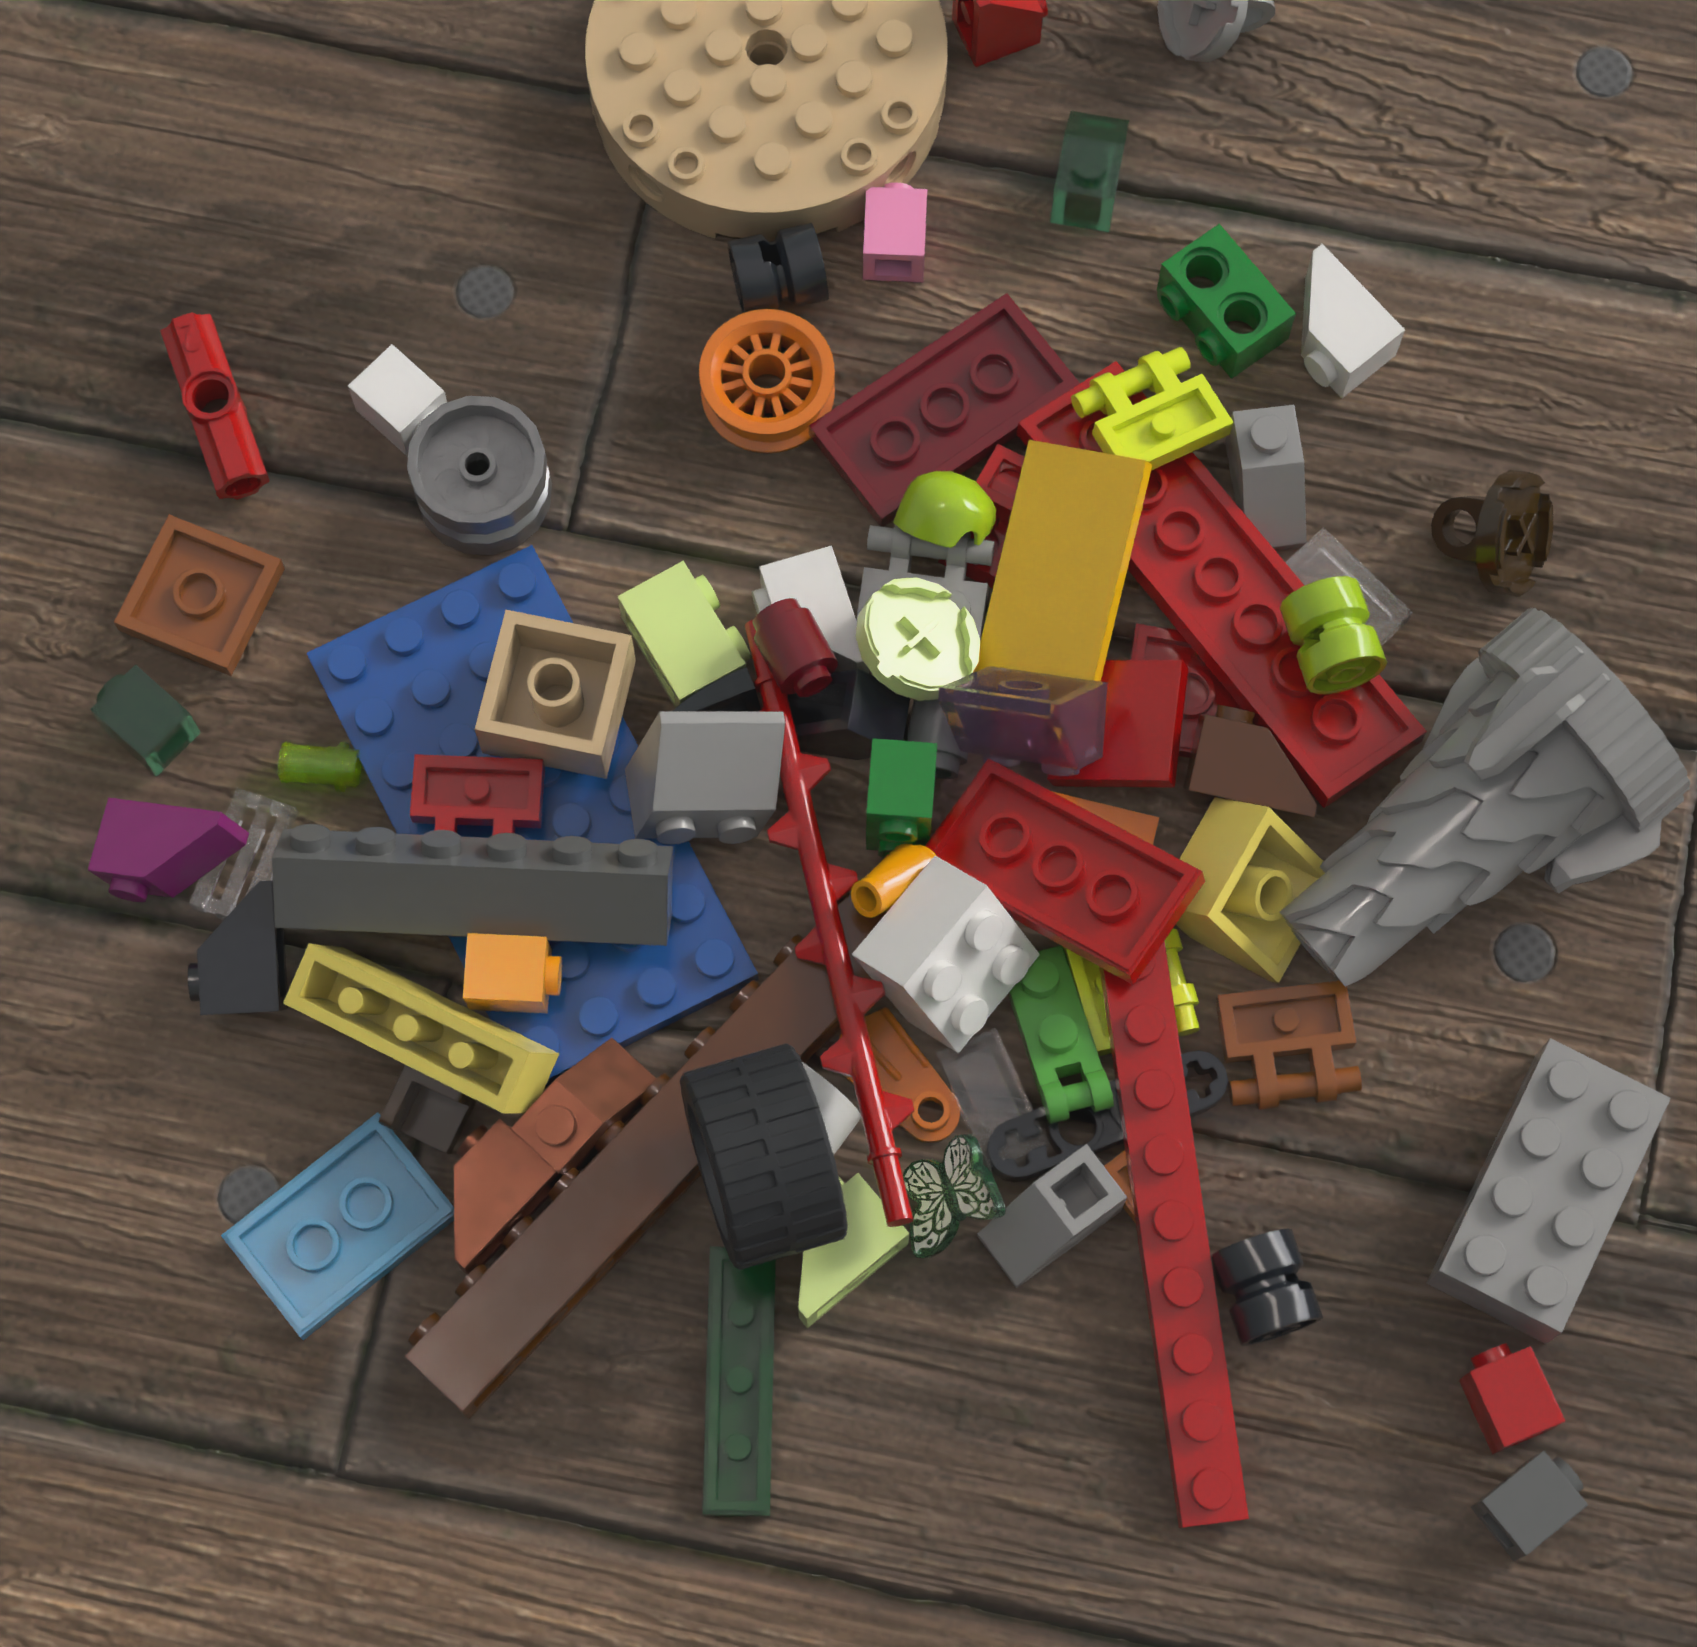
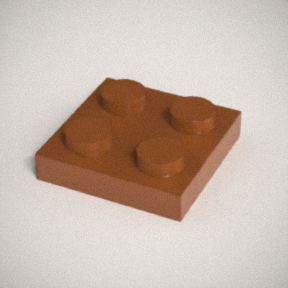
M169 514L115 618L114 624L120 632L232 676L285 570L284 564L277 557Z

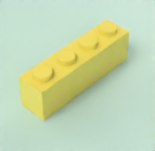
M308 944L283 1004L503 1114H524L543 1093L559 1056V1053L344 947Z

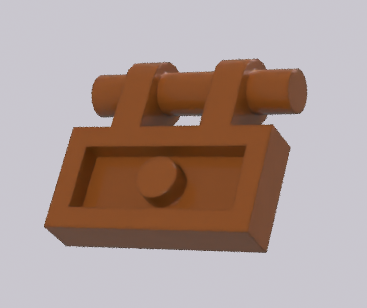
M1340 981L1221 994L1217 996L1215 1002L1225 1064L1251 1061L1253 1078L1228 1082L1231 1106L1256 1104L1258 1110L1278 1108L1279 1101L1307 1097H1314L1315 1102L1320 1103L1336 1101L1337 1094L1362 1090L1361 1073L1358 1066L1334 1068L1332 1051L1352 1049L1357 1043L1348 988ZM1301 1054L1309 1055V1072L1276 1075L1274 1058Z

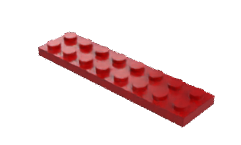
M1117 361L1110 364L1018 422L1017 436L1026 447L1028 441L1033 440L1103 453L1092 432L1095 422L1108 417V415L1099 410L1080 418L1073 408L1071 396L1089 388L1090 381L1107 372L1116 376L1125 371ZM1142 391L1128 397L1132 405L1147 399ZM1193 452L1152 470L1127 570L1243 710L1255 712L1253 723L1256 726L1269 728L1300 779L1323 808L1327 807L1422 742L1427 731L1380 675L1360 686L1342 692L1315 694L1308 690L1296 657L1298 650L1302 646L1295 645L1290 640L1280 611L1282 601L1292 592L1305 585Z

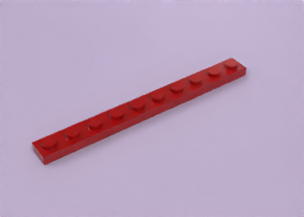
M1164 940L1134 985L1101 967L1099 969L1179 1528L1246 1520L1249 1519Z

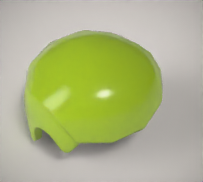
M934 471L917 476L910 482L902 497L894 524L903 532L916 538L948 548L954 547L965 533L972 531L974 534V544L979 546L992 531L996 522V508L993 501L976 481L952 471Z

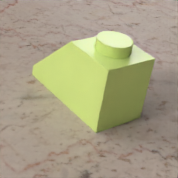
M859 1173L846 1183L839 1177L848 1223L845 1238L803 1251L798 1312L799 1319L807 1328L908 1245L909 1232L904 1226H887L881 1199Z

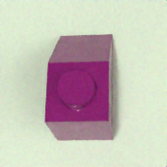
M108 797L88 871L110 885L108 892L111 895L124 900L143 903L146 902L148 895L174 898L246 846L249 833L219 811Z

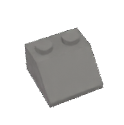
M660 711L625 768L635 839L657 838L663 844H680L693 838H719L723 843L735 844L757 837L776 810L785 731L784 712Z

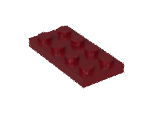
M1006 293L810 424L809 436L879 526L884 527L895 519L907 487L917 476L934 471H952L962 474L993 453L997 444L1003 446L1017 436L1018 422L1079 385L1080 382L1013 299Z

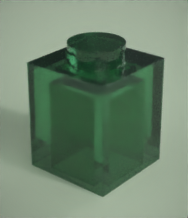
M136 664L125 675L119 674L111 678L99 691L96 698L97 703L90 709L101 727L156 777L201 733L191 714Z

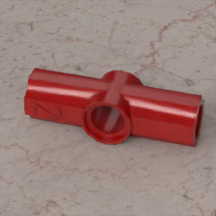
M193 312L173 318L171 323L160 330L182 393L184 407L192 422L216 494L219 499L234 498L236 500L256 494L270 480L247 417L246 407L236 386L211 314L200 315ZM212 400H228L223 409L217 412H202L205 405Z

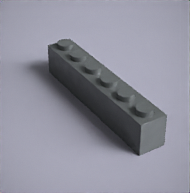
M304 824L293 829H283L272 856L275 928L467 937V933L539 936L547 937L548 940L661 946H667L672 918L673 846H657L654 842L645 839H630L620 844L591 843L590 840L580 836H565L555 841L526 840L523 836L514 833H499L489 838L460 837L456 832L449 830H434L424 835L395 834L392 830L384 827H369L358 832L330 831L322 825Z

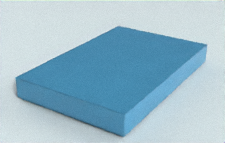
M378 1112L221 1235L302 1340L309 1337L454 1221V1206L394 1131L378 1123L381 1116Z

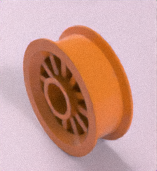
M775 309L748 311L725 322L707 341L699 364L702 405L710 424L731 444L757 453L788 451L810 440L809 425L832 410L835 398V367L832 352L822 334L805 319L790 312ZM770 345V349H762V346ZM782 348L787 349L783 354L781 353ZM751 349L752 354L749 355L746 350ZM765 374L775 375L782 380L780 384L772 388H761L753 383L757 377ZM783 408H786V409L789 410L790 412L787 413V414H784ZM751 409H754L753 416L747 414ZM772 413L773 415L771 418H764L765 414Z

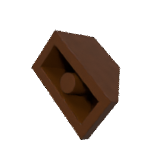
M1217 705L1215 716L1199 714L1183 786L1184 789L1315 817L1316 802L1269 728L1253 725L1255 712Z

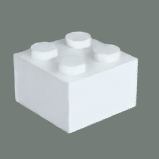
M937 856L930 860L852 953V956L873 980L883 983L885 995L908 1022L957 1053L984 1026L987 1018L1015 984L1023 979L1029 967L1040 955L987 885Z

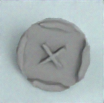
M1158 0L1159 28L1167 48L1173 54L1183 56L1186 60L1209 63L1225 55L1237 40L1239 33L1254 30L1269 22L1275 15L1276 10L1273 0Z

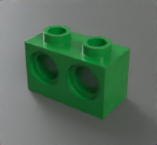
M1220 224L1161 264L1156 289L1160 305L1170 318L1175 321L1182 320L1195 335L1196 346L1204 359L1212 366L1220 365L1231 379L1289 339L1296 313ZM1196 276L1206 277L1215 286L1207 289L1198 288L1192 285L1188 279ZM1231 321H1242L1248 324L1253 331L1247 334H1239L1230 330L1226 324Z
M872 738L866 812V850H877L878 856L885 858L898 845L912 844L925 846L930 840L937 743Z

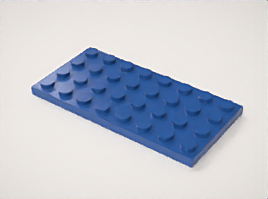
M533 545L306 653L396 834L424 835L435 829V824L413 823L410 818L415 754L498 757L482 753L474 729L505 610L573 623ZM623 716L607 779L545 766L541 828L515 827V834L523 836L526 840L555 841L565 836H580L590 840L591 843L620 844L623 841L635 839L625 768L637 750L638 745ZM458 825L457 834L460 837L489 838L493 833V826ZM642 838L654 842L657 846H673L672 918L667 946L548 940L552 949V956L562 957L561 991L559 996L549 995L548 1014L486 1011L490 1020L559 1053L546 1086L550 1085L556 1078L611 1037L624 1048L745 987L751 981L759 980L757 970L689 841L680 844H663L657 838ZM448 936L465 969L467 937Z

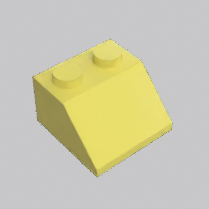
M1214 797L1180 857V860L1203 871L1205 883L1176 925L1193 940L1268 981L1279 983L1301 944L1279 912L1325 874L1320 868L1324 861L1269 807Z

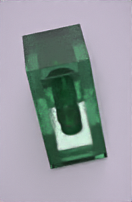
M1070 111L1055 182L1050 223L1110 232L1129 120Z

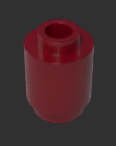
M788 598L767 606L756 615L752 622L756 630L754 642L782 693H797L801 698L809 697L819 693L831 683V674L837 668L838 661L808 608H801L797 599Z

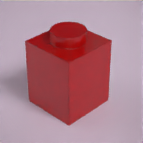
M1507 1343L1484 1351L1471 1358L1475 1370L1470 1371L1459 1380L1492 1455L1548 1432L1565 1422L1564 1416L1531 1346L1513 1354Z

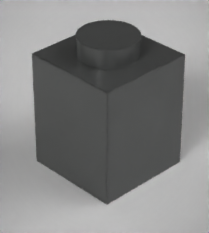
M1542 1451L1530 1458L1470 1508L1512 1560L1516 1561L1527 1556L1587 1507L1588 1504L1579 1494L1584 1489V1486L1575 1471L1562 1458L1555 1457L1551 1460L1547 1453Z

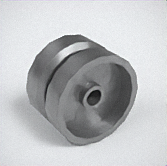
M466 396L442 404L421 421L409 443L407 471L425 525L443 544L465 554L494 555L518 547L538 531L550 509L552 481L547 466L545 449L537 427L518 407L496 397Z

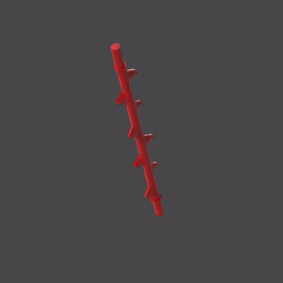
M750 620L745 624V630L757 677L754 681L756 691L761 693L764 706L759 712H784L785 718L780 777L789 812L767 830L770 843L798 850L816 926L795 947V953L799 960L825 965L842 1037L820 1056L822 1068L852 1077L870 1152L866 1158L868 1164L873 1165L887 1226H903L912 1222L913 1216L899 1162L902 1152L895 1145L892 1131L914 1112L912 1099L882 1091L864 1015L886 994L885 988L881 981L854 975L837 902L851 891L854 883L858 881L856 871L827 863L810 792L831 771L830 763L827 758L801 753L787 694L781 692L754 642L756 630L752 623L753 620Z

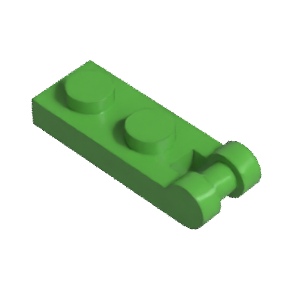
M1063 946L1038 951L1039 957L1029 967L1023 979L1010 990L1008 997L1048 1122L1051 1124L1067 1120L1070 1117L1069 1112L1090 1106L1094 1112L1114 1107V1100L1105 1070L1102 1068ZM1080 1073L1083 1081L1062 1086L1058 1079Z

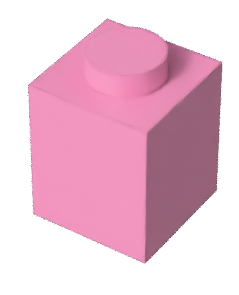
M887 183L884 187H871L866 191L863 280L923 282L927 189H914L912 186L904 183Z

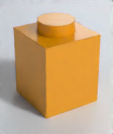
M467 933L463 999L470 1010L548 1014L549 995L559 996L561 991L562 957L552 956V949L547 937Z

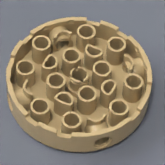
M595 0L589 16L585 47L592 112L597 129L603 140L604 149L621 177L648 205L685 228L715 238L716 234L737 238L762 234L768 241L775 240L778 230L808 223L813 224L816 233L835 227L837 232L865 219L866 191L871 187H884L887 183L907 184L917 173L937 136L946 95L947 33L939 0Z

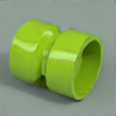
M1336 576L1321 579L1299 588L1282 601L1280 611L1290 640L1293 644L1302 646L1298 650L1296 657L1306 687L1311 693L1332 694L1346 691L1370 681L1385 669L1387 661L1377 632L1373 626L1365 625L1370 617V612L1356 578Z

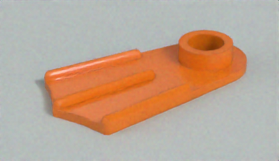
M887 1007L864 1016L882 1091L912 1099L914 1112L900 1126L912 1137L922 1142L934 1143L948 1138L955 1131L960 1119V1107L955 1095ZM843 1075L850 1083L853 1084L852 1077ZM927 1101L938 1103L943 1109L942 1117L936 1122L924 1121L918 1114L921 1104Z

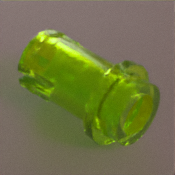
M284 742L280 748L278 759L279 780L282 783L299 782L334 785L335 791L345 792L347 787H357L359 785L362 772V764L358 757L360 749H350V745L347 742H340L337 747L298 745Z

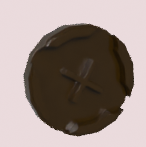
M1508 470L1497 477L1488 490L1486 497L1462 496L1450 498L1441 503L1434 512L1431 523L1432 537L1437 548L1446 556L1476 562L1480 580L1488 592L1520 597L1533 588L1536 580L1528 578L1532 574L1534 567L1543 568L1550 552L1553 535V504L1549 494L1540 492V487L1545 482L1540 475L1531 472ZM1462 510L1468 512L1475 522L1476 532L1469 544L1462 543L1454 532L1455 517Z

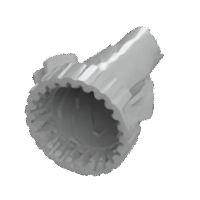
M1532 607L1527 609L1478 651V658L1465 668L1452 686L1422 751L1414 757L1400 776L1401 782L1394 787L1383 802L1371 813L1368 823L1322 862L1320 868L1325 874L1279 912L1310 955L1326 972L1334 978L1336 977L1345 987L1372 973L1426 926L1434 934L1467 905L1471 906L1491 898L1523 871L1530 874L1547 864L1544 880L1559 894L1572 885L1593 881L1649 856L1660 846L1662 819L1684 801L1683 794L1690 789V779L1687 777L1688 773L1681 763L1678 754L1668 742L1659 726L1652 720L1645 708L1630 693L1621 680L1576 635L1568 631L1564 625L1551 618L1542 610L1538 611Z

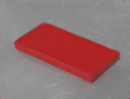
M989 758L925 845L937 857L987 885L1012 919L1132 985L1135 984L1205 883L1203 871Z

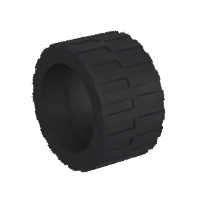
M785 1043L684 1072L680 1079V1086L691 1140L708 1200L724 1247L733 1266L742 1270L843 1240L847 1234L848 1223L837 1166L810 1079L795 1048Z

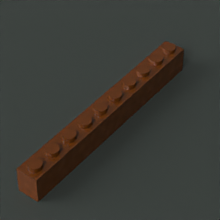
M850 891V893H847L837 902L855 976L872 979L852 956V953L887 912L873 918L863 916L854 907ZM800 934L791 938L778 952L773 961L778 968L761 985L756 980H753L737 994L729 1006L733 1014L717 1031L709 1026L691 1042L684 1053V1056L689 1060L672 1078L666 1073L660 1075L645 1090L639 1100L644 1107L627 1125L619 1120L604 1132L594 1146V1150L598 1155L580 1173L576 1168H572L557 1181L548 1194V1197L553 1202L534 1221L528 1215L510 1230L502 1241V1245L507 1250L489 1268L484 1264H480L462 1280L455 1291L460 1299L442 1317L436 1312L428 1316L411 1334L408 1342L413 1348L405 1355L406 1359L468 1419L481 1408L701 1176L681 1095L680 1079L682 1074L785 1043L793 1046L802 1062L807 1064L840 1030L825 965L799 960L796 956L795 947L804 939Z

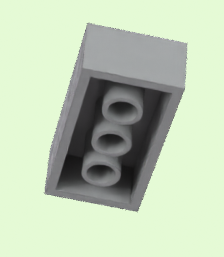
M1550 1038L1535 1055L1427 1284L1545 1344L1561 1334L1671 1098Z

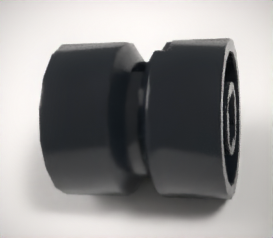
M812 223L778 230L774 241H768L762 234L727 242L732 275L742 313L759 309L779 310L782 301L786 300L795 308L829 300L824 262Z
M1286 1228L1263 1233L1229 1245L1211 1255V1261L1222 1292L1232 1294L1236 1298V1302L1229 1310L1241 1346L1269 1341L1306 1328L1323 1319L1311 1282L1298 1279L1297 1272L1304 1262L1292 1229Z

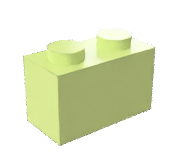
M684 561L617 596L622 620L675 708L709 684L746 667L745 662L752 658L737 628L731 626L725 630L714 612L720 608V603L709 581L703 574L694 579Z

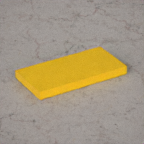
M1033 440L1028 441L980 640L979 662L973 670L971 684L977 687L1094 710L1152 464L1142 459Z

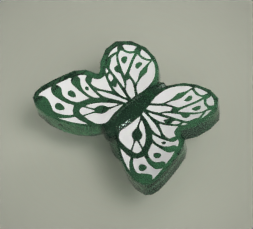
M973 1134L956 1135L948 1143L941 1163L936 1159H921L912 1162L904 1170L903 1179L907 1195L918 1203L917 1207L912 1211L913 1221L910 1222L911 1249L917 1258H932L945 1250L954 1239L960 1221H964L967 1216L974 1219L990 1220L1001 1218L1006 1213L1000 1191L992 1173L983 1165L981 1147L978 1139Z

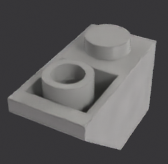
M1085 1144L1032 1183L977 1233V1236L1017 1289L1120 1213L1127 1196L1089 1146Z

